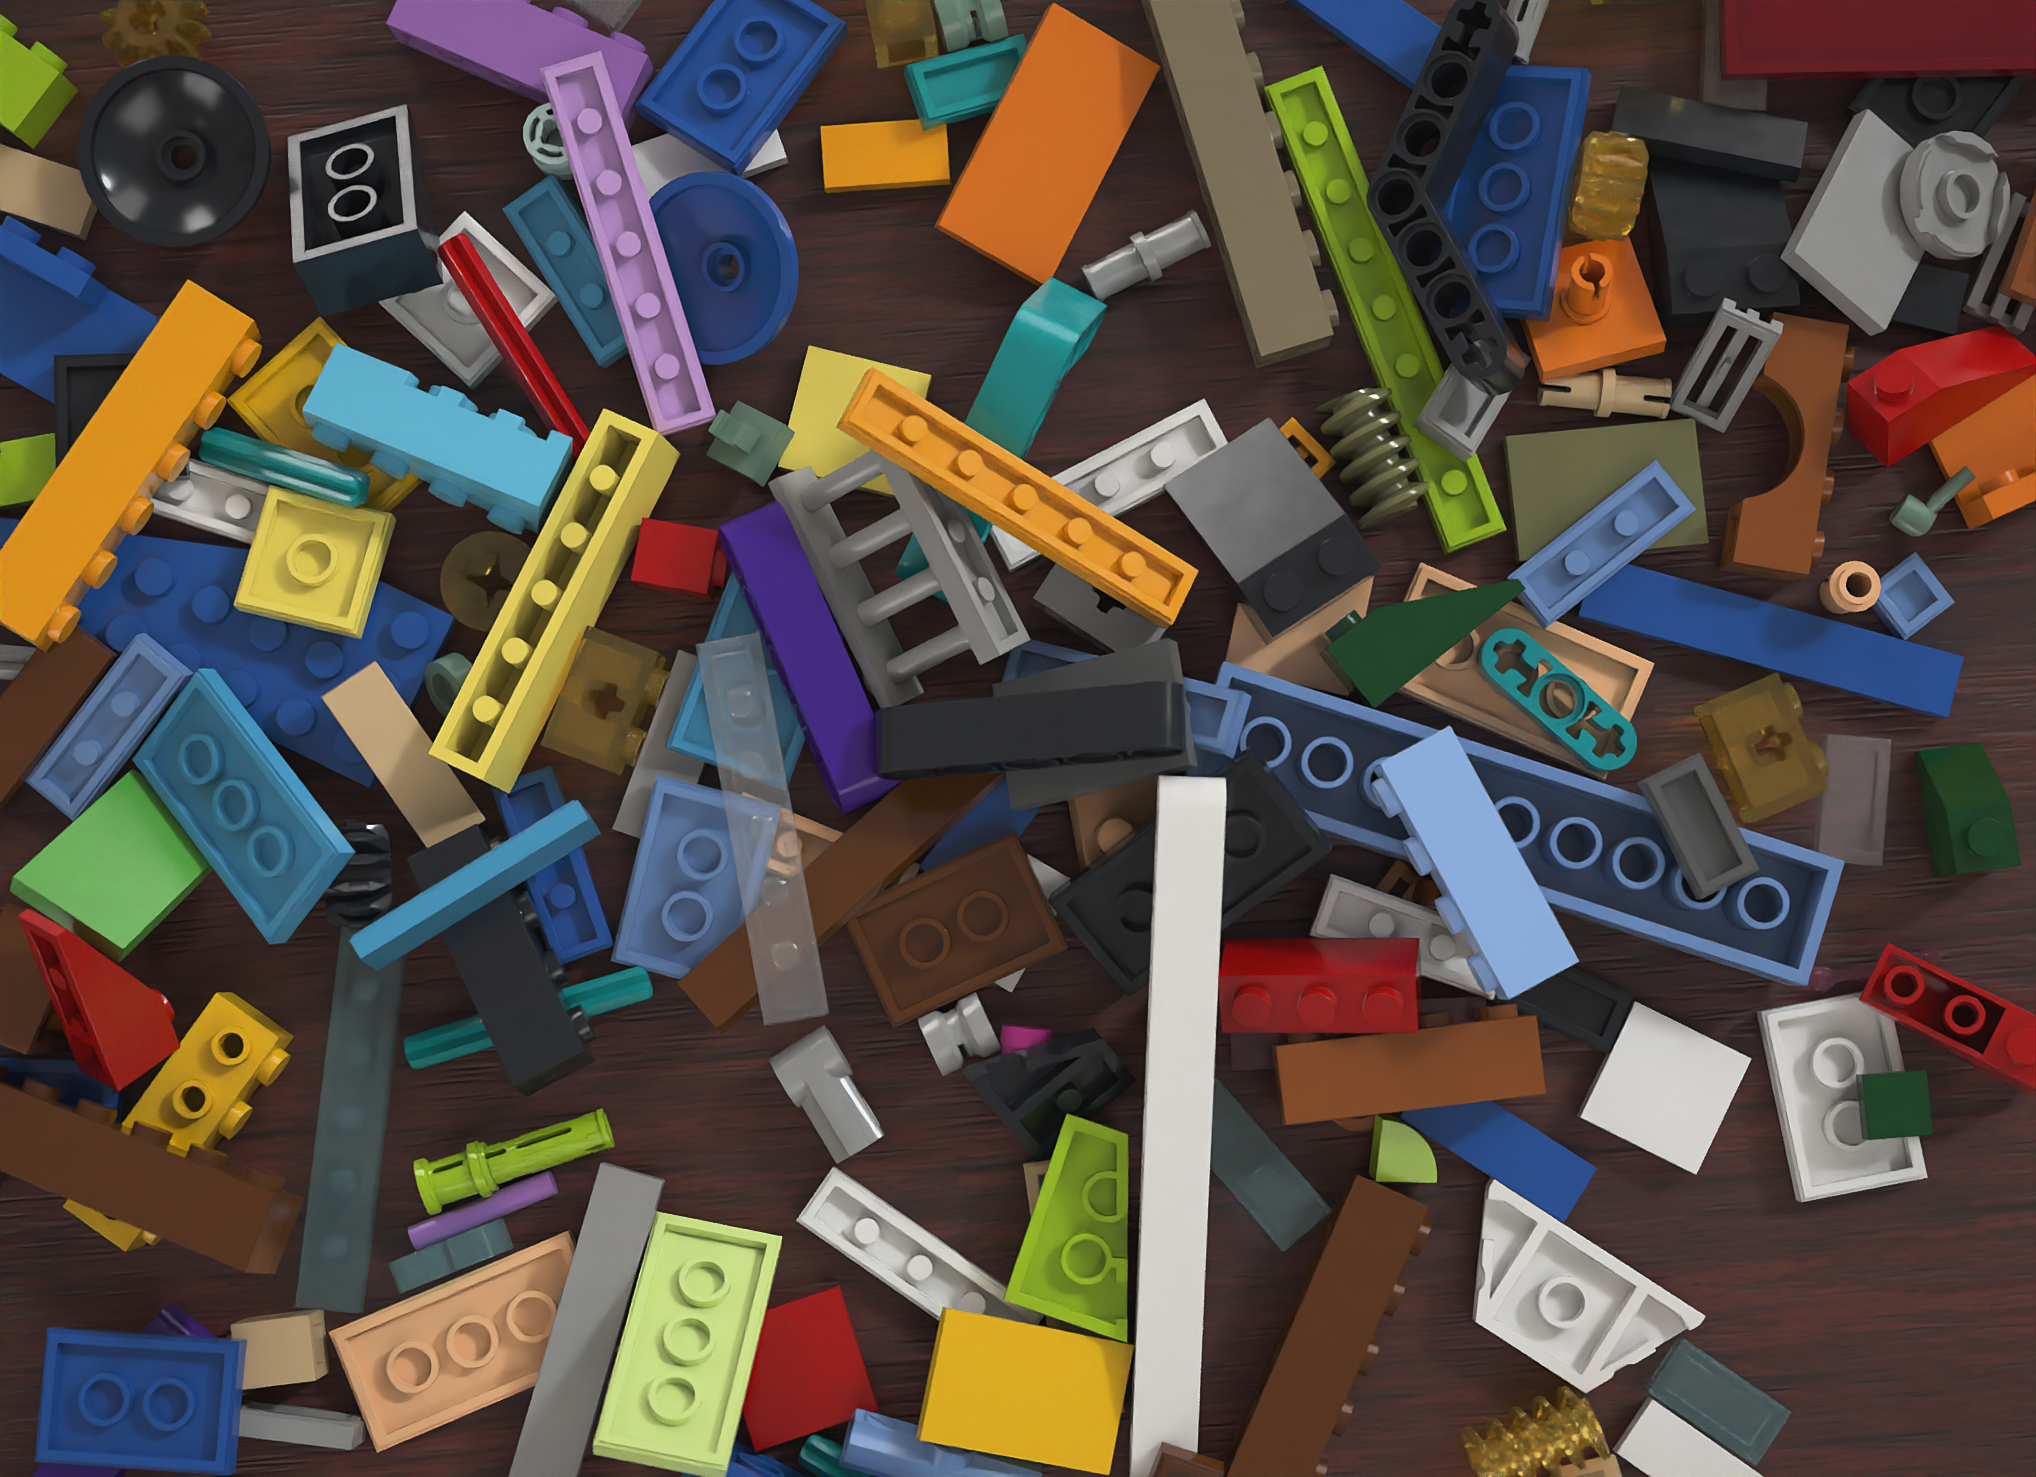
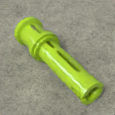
M603 1108L581 1117L563 1123L560 1122L502 1143L499 1142L487 1146L485 1142L479 1143L474 1141L466 1144V1151L430 1163L426 1158L416 1160L413 1165L414 1174L424 1206L431 1216L442 1212L444 1204L478 1193L482 1198L492 1196L494 1191L499 1190V1184L574 1160L590 1153L614 1148L615 1143L607 1116Z

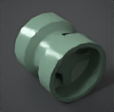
M931 0L938 29L947 54L967 49L970 42L983 38L988 42L1008 37L1007 24L1000 0ZM971 11H973L974 18L971 17Z

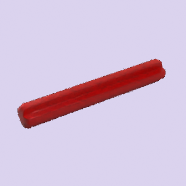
M463 233L451 237L437 248L438 256L549 433L551 430L572 437V462L578 460L591 433L469 238Z

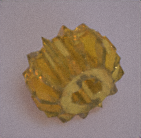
M114 0L118 4L117 8L99 11L100 20L107 27L111 28L102 36L103 44L109 51L118 52L116 61L123 69L138 61L156 56L181 55L201 59V55L193 47L194 43L212 40L211 31L201 24L209 16L208 8L202 0ZM157 18H160L157 20V26L159 30L154 34H151L152 32H154L153 21Z
M1610 130L1608 133L1592 131L1581 144L1567 215V222L1571 232L1584 234L1588 239L1604 242L1606 239L1622 241L1634 228L1648 174L1647 163L1649 155L1643 140L1628 137L1629 134Z

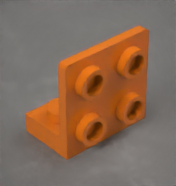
M2036 374L1928 442L1946 482L1965 466L1976 476L1972 482L1954 496L1969 530L2036 501Z

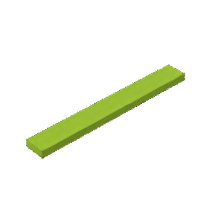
M1323 67L1314 68L1264 87L1262 92L1268 110L1274 111L1282 133L1284 151L1296 177L1299 189L1378 388L1390 387L1393 394L1384 401L1387 411H1400L1402 418L1393 425L1397 435H1410L1411 441L1403 448L1406 459L1419 458L1421 463L1412 472L1416 482L1429 483L1430 488L1422 495V499L1444 555L1504 533L1507 529L1476 451L1471 458L1462 462L1413 426L1442 379L1444 371L1409 283L1368 209L1366 196L1369 183Z

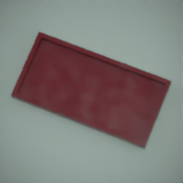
M1718 0L1721 81L2036 76V0Z

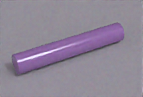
M547 1170L495 1191L492 1196L480 1197L408 1227V1234L412 1245L417 1251L549 1198L558 1194L557 1184L551 1171Z

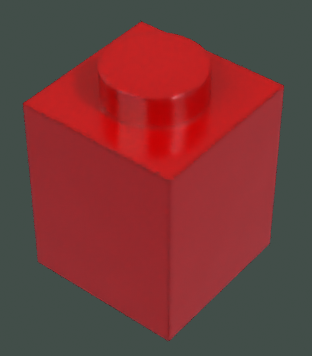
M642 517L631 581L641 589L713 601L715 586L725 587L730 572V564L722 548L717 530Z

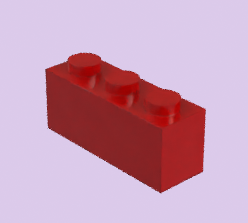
M1420 938L1226 939L1218 973L1222 1033H1418L1423 997Z

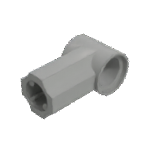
M822 1025L769 1058V1062L783 1088L798 1108L803 1107L836 1164L885 1135L865 1098L862 1097L850 1076L853 1075V1071L825 1025Z

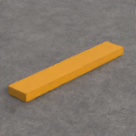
M871 367L864 373L836 428L1164 629L1173 625L1199 570L874 367Z

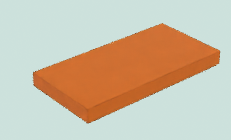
M1056 3L1050 4L934 227L1041 287L1050 277H1053L1161 66Z

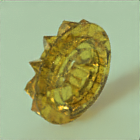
M499 531L479 532L460 541L445 559L440 577L442 597L452 615L470 628L481 632H490L512 588H508L507 591L497 590L494 600H490L489 608H487L488 601L485 600L486 591L473 581L467 580V577L477 578L478 575H489L492 566L496 564L497 556H499L500 575L510 580L512 584H515L531 549L515 536Z

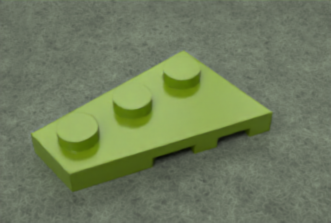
M1066 1112L1004 1295V1301L1127 1343L1128 1133Z

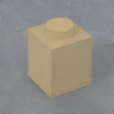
M323 1308L247 1317L231 1324L232 1335H228L226 1338L247 1339L243 1390L316 1381L330 1373Z

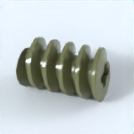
M1367 387L1335 398L1313 410L1315 414H1333L1320 427L1324 437H1343L1330 450L1332 459L1335 461L1353 460L1339 474L1342 484H1362L1348 498L1351 506L1372 508L1358 521L1360 529L1382 524L1419 507L1416 500L1430 488L1428 482H1408L1407 476L1421 464L1419 458L1399 459L1397 453L1411 441L1410 435H1390L1388 429L1402 418L1400 411L1381 412L1379 409V405L1393 394L1390 387Z

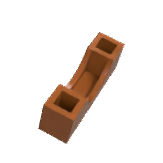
M1773 312L1764 322L1769 324L1771 319L1783 323L1782 333L1751 388L1771 401L1781 414L1788 431L1789 456L1781 478L1769 492L1742 499L1729 508L1719 570L1794 583L1808 576L1810 568L1816 569L1822 558L1825 535L1823 531L1817 530L1820 506L1826 507L1833 492L1835 473L1833 469L1827 468L1830 444L1836 445L1843 430L1845 411L1843 407H1837L1840 383H1846L1850 377L1855 349L1854 346L1846 345L1850 325Z

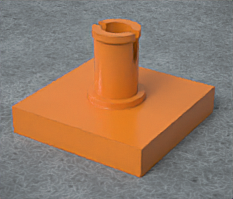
M1627 232L1562 248L1549 321L1519 319L1541 384L1545 380L1577 375L1664 352L1667 341Z

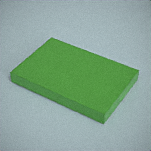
M132 768L15 874L9 891L119 963L214 869L146 778Z

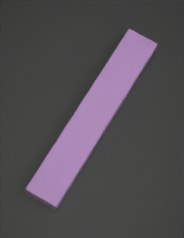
M594 52L541 68V76L653 429L665 437L711 423L715 420L716 413L602 52Z

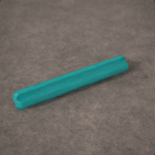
M641 966L562 989L571 1008L581 1004L588 1017L641 1002L653 996V986L649 973ZM480 1015L416 1033L404 1039V1051L412 1069L425 1068L494 1046Z

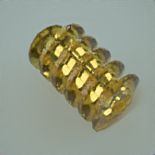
M1564 1385L1558 1387L1556 1391L1557 1409L1543 1396L1539 1395L1533 1398L1532 1401L1533 1419L1519 1406L1515 1405L1508 1412L1510 1429H1507L1495 1416H1489L1485 1419L1486 1439L1483 1440L1470 1426H1465L1461 1430L1462 1446L1475 1477H1537V1468L1542 1466L1552 1477H1562L1561 1458L1567 1456L1582 1471L1586 1469L1585 1448L1591 1446L1604 1461L1610 1459V1452L1597 1417L1585 1395L1581 1392V1399H1579Z

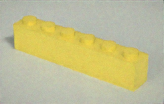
M603 408L428 754L510 794L639 538L642 517L649 518L681 455L659 432Z

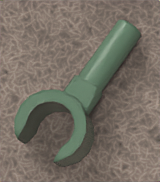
M1965 466L1937 491L1932 493L1925 503L1907 493L1891 512L1889 521L1909 536L1924 535L1933 525L1938 512L1945 507L1944 504L1972 482L1976 476Z

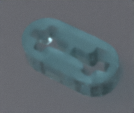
M503 1217L391 1261L388 1265L399 1293H402L514 1248Z

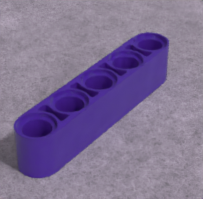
M774 501L718 525L717 532L724 553L801 729L807 726L806 730H802L805 740L835 806L844 815L888 795L901 781L885 780L877 776L876 718L784 508L778 501Z

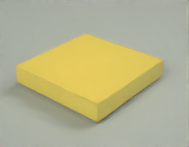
M809 345L788 427L795 434L779 460V470L791 473L811 465L819 480L871 451V448L836 428L864 373L871 367L879 370L927 400L932 380L931 375ZM881 474L856 488L897 499L885 474Z
M269 485L233 606L239 611L361 639L396 518L392 513L358 505L350 508L298 491Z

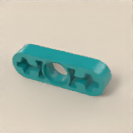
M1504 628L1494 632L1483 641L1477 653V666L1482 677L1585 767L1596 772H1609L1623 767L1632 759L1637 748V736L1631 723L1530 635L1516 628ZM1513 643L1518 645L1522 651L1519 653L1517 661L1530 673L1536 670L1539 663L1548 670L1547 673L1532 682L1526 696L1517 690V686L1527 680L1524 676L1512 668L1504 673H1500L1494 667L1499 659L1497 653L1493 651L1495 644L1504 649ZM1559 682L1571 690L1574 697V706L1570 714L1565 718H1552L1542 711L1539 704V694L1547 683ZM1588 705L1595 710L1596 714L1586 720L1587 723L1599 732L1606 731L1612 727L1619 734L1614 740V745L1620 750L1617 756L1611 753L1600 757L1595 756L1592 749L1597 741L1584 728L1577 730L1574 738L1565 731L1567 727L1575 724L1582 718Z

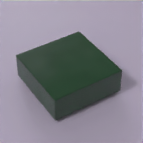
M1927 1070L1856 1074L1862 1139L1876 1140L1933 1135Z

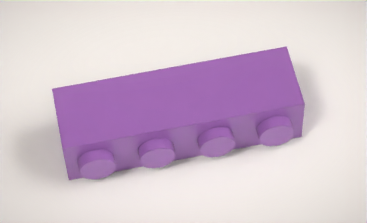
M531 0L396 1L386 24L399 43L542 105L550 101L541 76V68L601 51L627 134L638 113L635 103L652 83L656 74L649 56L644 53L646 48L643 44L620 32L612 31L608 38L587 29L589 23L584 18L562 7H554L552 13L531 5Z

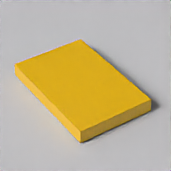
M319 316L231 395L226 402L262 441L366 473L370 478L369 497L365 504H358V506L390 512L424 480L407 473L404 480L391 477L369 463L372 456L351 446H348L346 452L331 449L315 440L310 435L313 429L306 426L302 409L336 343L348 347Z
M942 1306L916 1438L921 1441L1109 1475L1134 1345L1128 1342L1125 1343L1118 1340Z

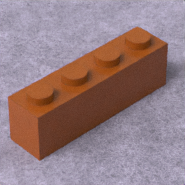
M1505 1004L1478 1008L1479 1020L1454 1023L1452 1011L1421 1014L1418 1033H1350V1036L1325 1038L1324 1033H1285L1286 1043L1271 1045L1280 1122L1290 1125L1546 1094L1536 1015H1518L1517 1004Z

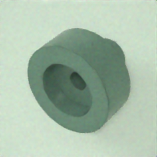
M456 652L427 664L424 672L425 685L429 697L437 710L445 718L473 666L463 655Z

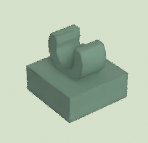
M737 400L730 414L720 409L708 432L716 438L706 455L718 464L764 487L795 432L784 423Z

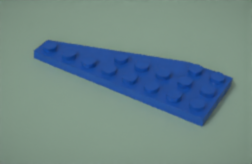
M0 517V550L21 520ZM127 534L114 553L118 557V561L111 576L99 589L91 587L78 605L77 609L81 610L78 624L119 655V657L136 635L146 633L193 673L198 668L215 669L268 739L368 788L375 789L379 781L321 699V696L371 662L376 661L413 713L426 687L424 679L425 668L427 664L441 657L459 619L378 580L361 639L239 611L233 604L250 550Z

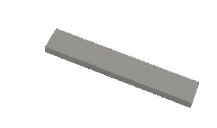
M606 1162L600 1164L509 1477H579L665 1183L664 1179Z

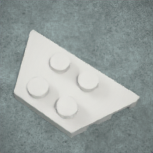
M1490 1178L1487 1182L1484 1194L1472 1319L1584 1393L1611 1379L1614 1372L1627 1364H1636L1656 1352L1655 1348L1682 1331L1686 1329L1692 1330L1699 1326L1704 1320L1705 1315L1495 1179Z

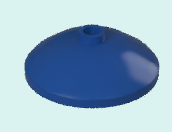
M718 171L696 172L670 181L650 198L649 204L699 362L708 365H720L747 359L766 348L777 337L786 324L796 299L799 277L798 257L789 225L777 205L765 192L750 181L737 175ZM734 256L739 265L737 276L731 268V261Z

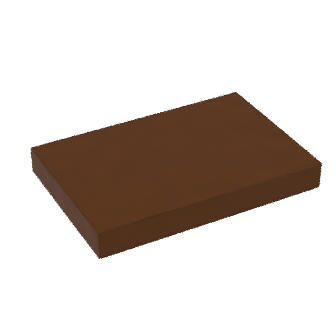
M1016 830L880 892L846 923L893 1028L1069 948Z

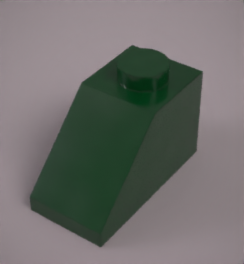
M1981 742L1914 751L1934 877L2021 866L2011 801Z

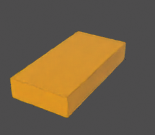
M919 119L820 126L826 193L951 185L946 124L923 131Z

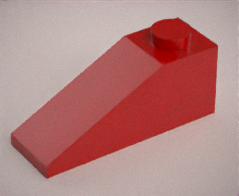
M2000 324L1899 349L1847 382V429L1889 468L2035 375L2036 356Z
M27 909L17 916L81 1071L112 1089L120 1091L180 1048L171 1023L175 1019L174 1010L160 991L155 988L150 989L68 929L38 913Z

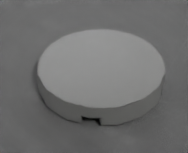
M1950 131L1921 141L1908 156L1900 179V206L1907 229L1921 248L1939 259L1960 260L1983 253L1981 251L1987 245L1995 244L2003 234L2010 213V185L2006 171L1998 173L1997 166L1992 158H1996L1998 155L1989 143L1974 133Z

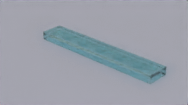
M341 927L295 1307L360 1314L364 1312L407 953L379 971H376L360 960L349 941L352 939V935L362 929L350 930L349 927Z

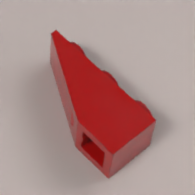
M1887 943L1858 1001L1973 1067L2032 1096L2035 1095L2036 1015Z

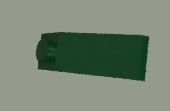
M1513 579L1378 607L1363 619L1354 609L1324 633L1332 643L1319 655L1359 705L1375 709L1526 588L1519 579Z

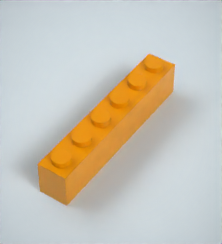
M189 279L186 281L1 548L0 624L45 652L48 651L54 641L62 643L68 638L80 619L81 610L77 609L86 593L91 587L95 589L102 587L111 576L118 561V557L114 553L128 533L135 536L142 530L154 509V503L150 501L164 480L171 483L179 476L190 457V450L186 447L200 427L208 430L216 422L226 404V397L222 395L236 375L241 378L246 376L258 360L262 350V345L258 342L262 336L252 318Z

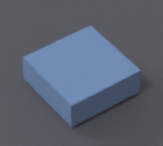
M1915 552L1879 578L1881 584L1880 595L1871 607L1895 638L1906 640L1955 602Z

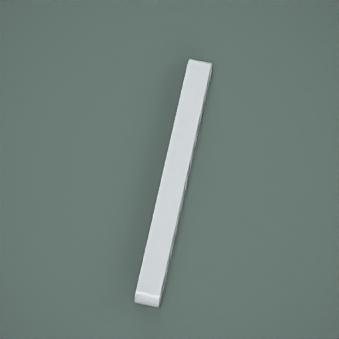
M1158 776L1129 1477L1149 1476L1162 1442L1197 1453L1226 815L1225 778Z

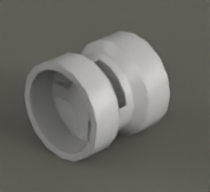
M976 991L959 998L955 1008L949 1010V1012L943 1014L933 1010L917 1018L925 1040L943 1077L961 1069L964 1059L969 1056L979 1055L985 1058L1002 1050Z

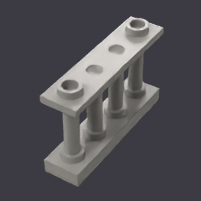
M871 449L866 454L819 480L810 465L768 482L776 501L782 505L787 513L814 577L863 672L865 686L876 698L881 709L899 706L924 693L916 675L969 648L973 650L979 664L982 665L1031 640L965 507ZM881 474H885L900 504V509L846 537L830 503ZM913 532L929 562V567L875 595L859 560ZM942 590L959 622L958 625L904 652L887 618Z

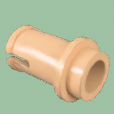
M1851 561L1837 567L1832 575L1827 577L1829 581L1821 583L1818 592L1820 603L1826 610L1835 614L1864 611L1874 605L1880 595L1881 584L1878 574L1871 566L1864 562ZM1846 585L1850 588L1851 594L1847 591Z

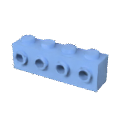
M1451 726L1373 767L1378 777V780L1371 783L1373 793L1389 818L1397 814L1399 815L1410 838L1402 842L1406 854L1421 877L1430 872L1442 894L1441 897L1434 900L1435 906L1448 930L1453 935L1462 931L1474 953V955L1466 958V962L1474 979L1485 994L1494 989L1498 999H1511L1579 962Z

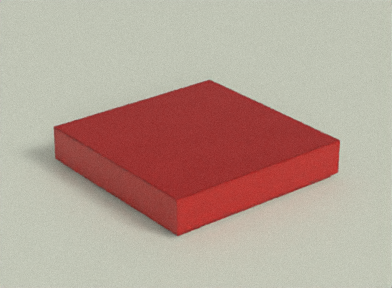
M840 1284L766 1309L742 1408L755 1452L850 1421L852 1413L855 1412L856 1408L869 1412L879 1411V1404Z

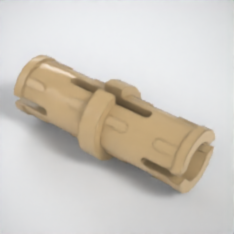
M1604 367L1600 368L1598 373L1584 372L1577 375L1545 380L1544 384L1566 387L1564 389L1538 387V405L1592 409L1594 416L1607 418L1611 412H1620L1666 419L1670 404L1664 403V400L1644 398V396L1652 395L1671 398L1672 382L1670 378L1656 379L1616 375L1614 368Z

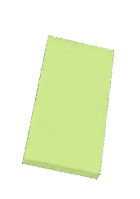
M656 1211L593 1443L594 1455L703 1477H726L781 1251L782 1236Z

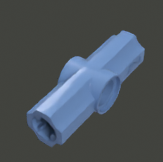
M858 1408L852 1413L839 1462L841 1467L877 1477H1042L1043 1463L921 1441L916 1438L918 1425Z

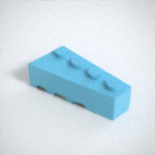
M336 343L302 409L306 426L313 429L310 435L315 440L339 452H346L348 446L372 456L369 463L373 467L391 477L404 480L407 473L424 480L431 484L428 489L431 494L451 505L463 507L465 502L468 501L488 510L487 519L504 530L515 534H522L524 528L537 534L540 533L571 470L572 437L551 430L547 441L538 438L531 429L526 427V421L520 416L499 409L498 413H491L489 417L477 413L478 407L468 400L463 393L443 385H432L428 393L417 389L419 380L411 372Z

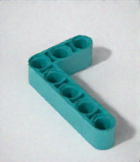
M1050 277L1023 303L1017 312L964 424L1024 461L1064 376L1086 352L1100 326L1108 305ZM965 507L984 545L993 524ZM914 533L895 572V576L902 580L929 567V562ZM942 590L933 594V596L949 604Z

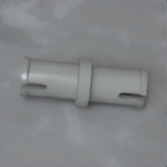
M1192 209L1186 215L1145 236L1141 231L1129 237L1130 244L1089 265L1082 266L1081 270L1096 300L1104 302V299L1147 277L1151 282L1163 276L1162 269L1203 248L1207 249L1211 246V242L1198 215Z

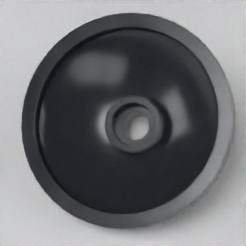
M164 55L147 58L127 66L112 76L98 90L82 119L78 137V163L82 181L88 195L97 209L111 224L127 235L147 244L166 248H189L210 243L230 233L253 211L268 181L271 166V141L267 123L261 109L249 91L238 80L216 65L204 60L181 55ZM192 148L196 156L194 164L188 169H180L177 164L179 153L184 149Z

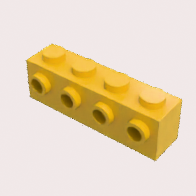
M216 993L180 1042V1048L173 1052L122 1125L132 1129L135 1120L166 1129L173 1133L169 1144L188 1151L191 1143L214 1149L222 1136L228 1140L231 1139L245 1124L253 1110L246 1103L260 1083L266 1087L269 1086L283 1071L291 1056L284 1050L294 1036L235 993ZM67 1199L62 1206L125 1252L143 1247L146 1242L154 1246L161 1239L159 1236Z

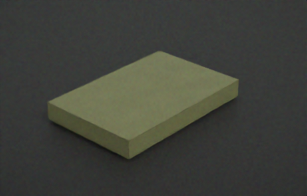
M1695 418L1506 436L1503 439L1516 564L1526 563L1655 460L1658 461L1696 510L1643 552L1699 547L1709 543Z

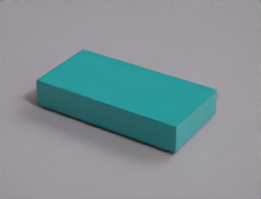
M1024 34L906 65L903 74L923 131L993 112L1028 46Z

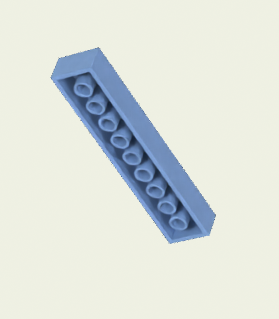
M1223 661L1218 668L1214 685L1242 691L1252 696L1234 758L1252 745L1325 836L1411 863L1402 844L1404 840L1410 838L1398 814L1391 818L1385 814L1371 788V783L1378 780L1373 767L1439 732V730ZM1456 736L1550 909L1788 986L1808 985L1845 861L1738 827L1760 870L1702 899H1696L1644 796ZM1195 749L1198 768L1186 770L1184 777H1209L1232 760V758Z

